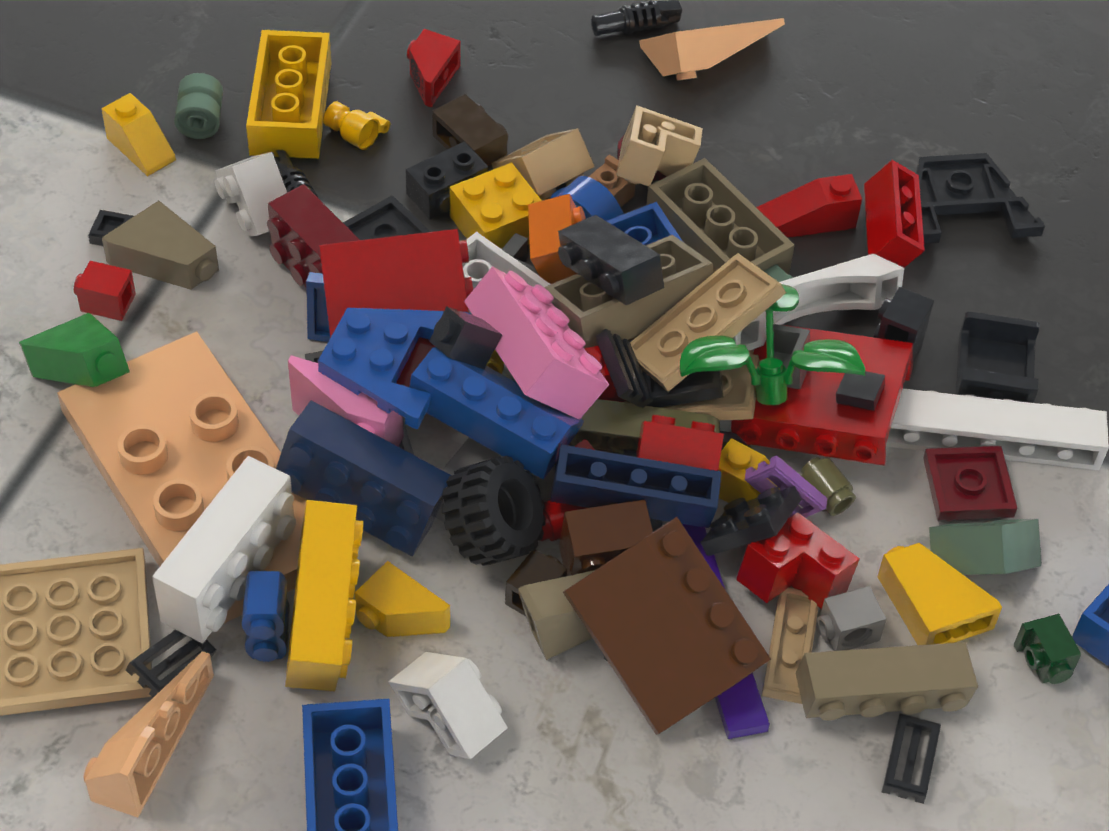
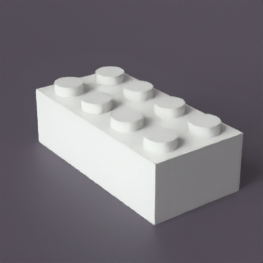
M247 456L152 576L160 621L202 644L212 631L217 632L222 627L227 617V611L233 603L244 598L245 579L248 572L264 570L270 563L276 546L281 540H287L295 528L294 496L292 495L291 478L289 475Z

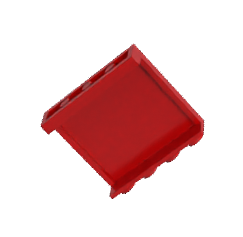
M458 229L319 245L330 338L347 308L444 311L446 306L469 313L464 301L473 291L471 277L464 278L462 264L469 263L467 240L459 241ZM421 337L418 339L396 384L406 387L410 386L411 374L430 350L435 347L429 342V339Z
M796 327L810 330V342L829 339L841 340L851 344L857 350L865 366V371L885 375V386L875 410L872 411L836 403V392L845 373L808 371L801 389L787 387V400L778 405H765L756 400L753 419L731 420L732 433L737 434L749 445L885 466L886 443L904 382L905 380H910L912 373L913 343ZM766 341L763 346L755 348L753 355L759 356L760 361L767 358Z

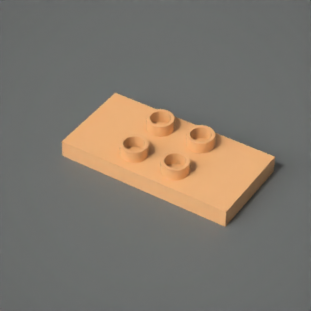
M197 331L128 361L127 364L130 372L97 387L75 384L57 392L62 413L159 567L247 456L276 469L281 455L276 444ZM294 493L292 495L294 496L295 528L287 540H281L276 546L268 566L264 570H258L280 571L287 580V592L295 589L301 529L307 501ZM244 598L233 603L227 611L224 624L242 615Z

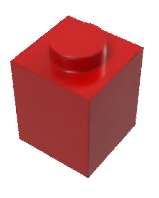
M90 260L83 274H78L74 282V294L77 295L80 311L122 321L136 295L132 270Z

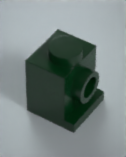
M1060 614L1022 623L1014 642L1017 652L1024 650L1029 668L1036 671L1042 684L1047 682L1059 684L1069 679L1073 675L1081 657V652Z

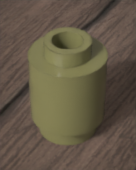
M813 458L801 469V476L827 497L826 509L822 511H828L831 516H836L849 508L855 501L856 496L852 492L853 486L830 458Z

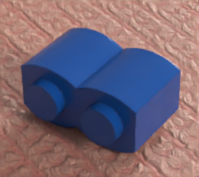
M249 571L245 579L242 628L246 633L245 650L252 659L263 662L282 659L287 652L290 604L286 598L287 580L280 571Z

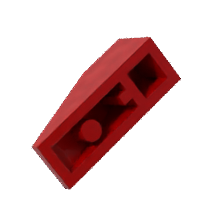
M846 174L815 179L756 208L788 238L856 228L862 197L853 175Z

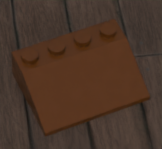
M677 517L563 591L656 735L665 731L771 660Z

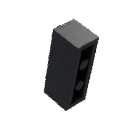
M597 215L558 231L560 241L558 254L563 265L584 277L585 280L590 281L621 303L629 305L664 288L660 254Z

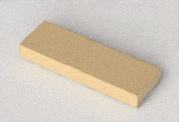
M787 588L778 595L768 654L771 660L767 662L762 696L802 704L795 673L804 654L812 653L818 606L813 600L807 599L809 598L807 595L797 589Z

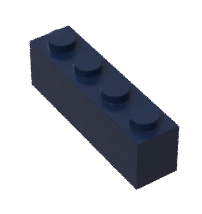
M561 444L555 465L550 502L593 508L645 500L650 519L670 522L677 517L681 524L709 528L718 509L721 471Z

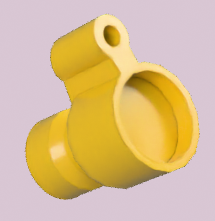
M338 101L329 105L323 117L325 126L334 131H340L345 141L361 150L369 148L375 142L378 134L386 133L391 125L390 121L374 112L365 113L358 109L350 112L349 107Z

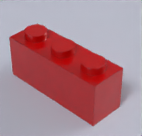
M891 160L864 183L868 255L876 254L905 268L925 251L919 175Z

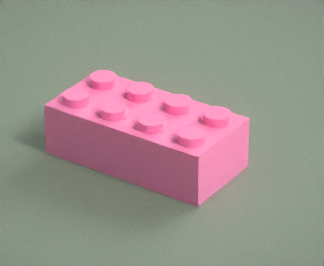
M492 266L465 299V304L473 316L482 318L502 334L495 350L523 393L530 398L580 420L609 386V383L600 372L602 365L583 348L586 344L585 341L567 325L570 321L569 318L553 305L554 297L548 290L538 284L534 287L528 285L521 276L513 271H509L506 274Z

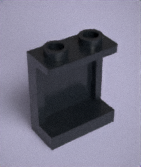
M966 312L959 334L955 394L1034 403L1038 392V379L1034 378L1035 342L1039 333L1040 323L1019 318Z

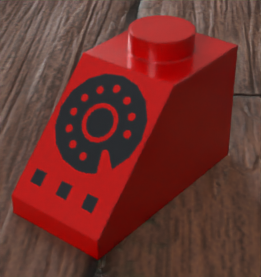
M424 29L416 40H412L409 44L407 59L410 60V75L424 104L432 107L460 67L461 41Z

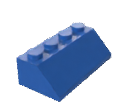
M436 347L430 350L411 374L410 388L431 393V404L427 414L503 457H512L513 461H520L524 465L525 470H529L532 474L543 480L555 465L561 444L569 445L584 423L582 419L574 418L526 396L517 382L486 366L484 370L448 358Z

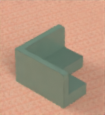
M1006 519L986 523L945 524L929 527L931 551L963 575L1008 574L1040 567L1042 564L1038 519Z

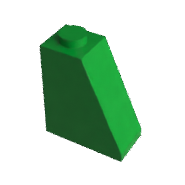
M86 313L19 342L30 373L35 378L97 387L130 372L119 339L90 313Z

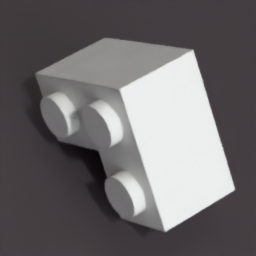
M269 152L252 156L215 170L218 177L214 180L217 192L222 199L226 198L228 204L237 203L239 211H236V216L241 229L244 232L248 231L249 236H258L269 232L267 220H269L268 203L287 193L273 153Z
M425 652L388 681L408 716L429 720L449 755L471 759L508 728L500 715L502 713L500 704L492 695L486 692L480 682L481 673L470 659Z

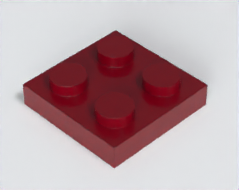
M1002 446L925 449L923 460L937 521L1015 517L1018 508Z

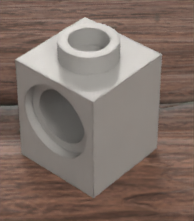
M870 586L824 598L821 614L817 618L820 635L824 640H829L834 651L850 650L880 641L886 623V617Z

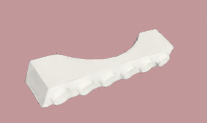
M870 254L781 281L779 283L791 286L797 290L799 303L792 311H773V325H783L796 318L819 312L879 309L886 298L892 300L898 288L902 287L904 268L876 254ZM766 311L732 338L735 340L736 345H746L748 350L764 345L766 341Z

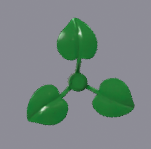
M782 284L786 294L765 310L767 358L761 360L756 369L746 345H736L735 340L727 336H706L693 340L685 347L680 358V375L683 377L694 372L731 370L746 365L751 376V385L756 386V400L765 405H778L787 400V385L792 384V375L795 367L807 371L848 373L865 376V366L855 347L841 340L826 339L806 343L804 351L795 350L787 368L783 365L782 360L774 358L773 311H792L799 303L797 290Z

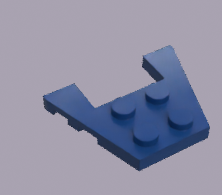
M347 308L318 359V372L357 395L363 392L377 401L378 408L388 414L392 411L398 413L405 418V424L414 429H419L431 404V393L399 385L396 382L418 339L421 337L430 340L434 327L444 311Z

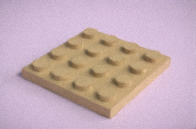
M143 548L0 564V716L151 697L149 695L151 689L147 685L143 688L137 682L140 677L136 673L131 676L126 671L128 664L151 647L146 564ZM152 661L146 665L149 670L152 669Z

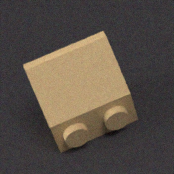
M578 128L545 135L491 163L493 169L512 162L541 200L551 197L557 191L555 187L563 183L568 186L578 176H584V172L595 167Z

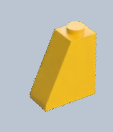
M921 543L907 547L897 546L883 555L877 577L917 645L955 643L995 628L1002 609L1000 602Z

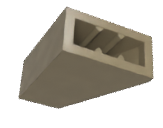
M159 200L102 237L106 262L109 265L130 269L133 273L192 290L203 281L209 280L219 271L216 246Z
M594 571L528 584L518 588L529 628L546 660L592 639V636L563 591Z

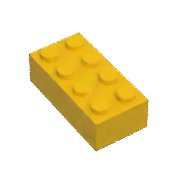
M261 31L246 123L250 156L273 152L275 157H279L276 150H284L289 157L319 159L324 124L323 117L331 70L330 33Z
M314 500L306 501L301 529L285 687L335 692L338 679H346L352 653L351 626L354 624L356 599L353 598L359 576L360 560H357L363 533V521L356 520L357 505Z

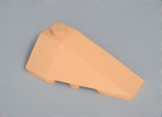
M784 18L678 31L640 40L639 42L641 49L662 76L676 75L677 81L697 78L696 71L713 67L785 25Z
M202 651L104 744L97 758H91L84 772V782L86 783L90 801L137 818L139 817L214 676L209 653Z

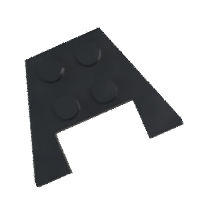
M987 153L919 157L916 174L919 175L924 244L939 243L942 233L936 215L1002 211L1011 238L1042 236L1045 228L1044 222L1039 217L1034 218L1028 211L1029 204L1023 197H1017L1009 188L1010 181Z

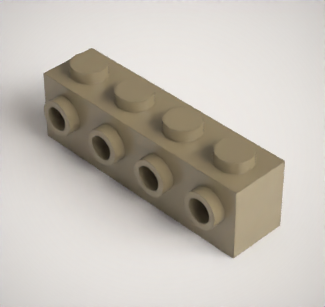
M966 642L805 653L795 673L805 717H820L826 721L836 720L844 715L857 714L871 718L882 715L885 712L902 711L903 714L911 715L920 713L925 709L942 708L943 711L947 712L957 711L967 706L978 688Z

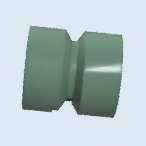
M193 73L185 76L180 81L177 94L178 104L174 116L175 126L180 133L194 139H205L213 136L218 131L221 117L220 109L223 100V86L219 80L205 73Z

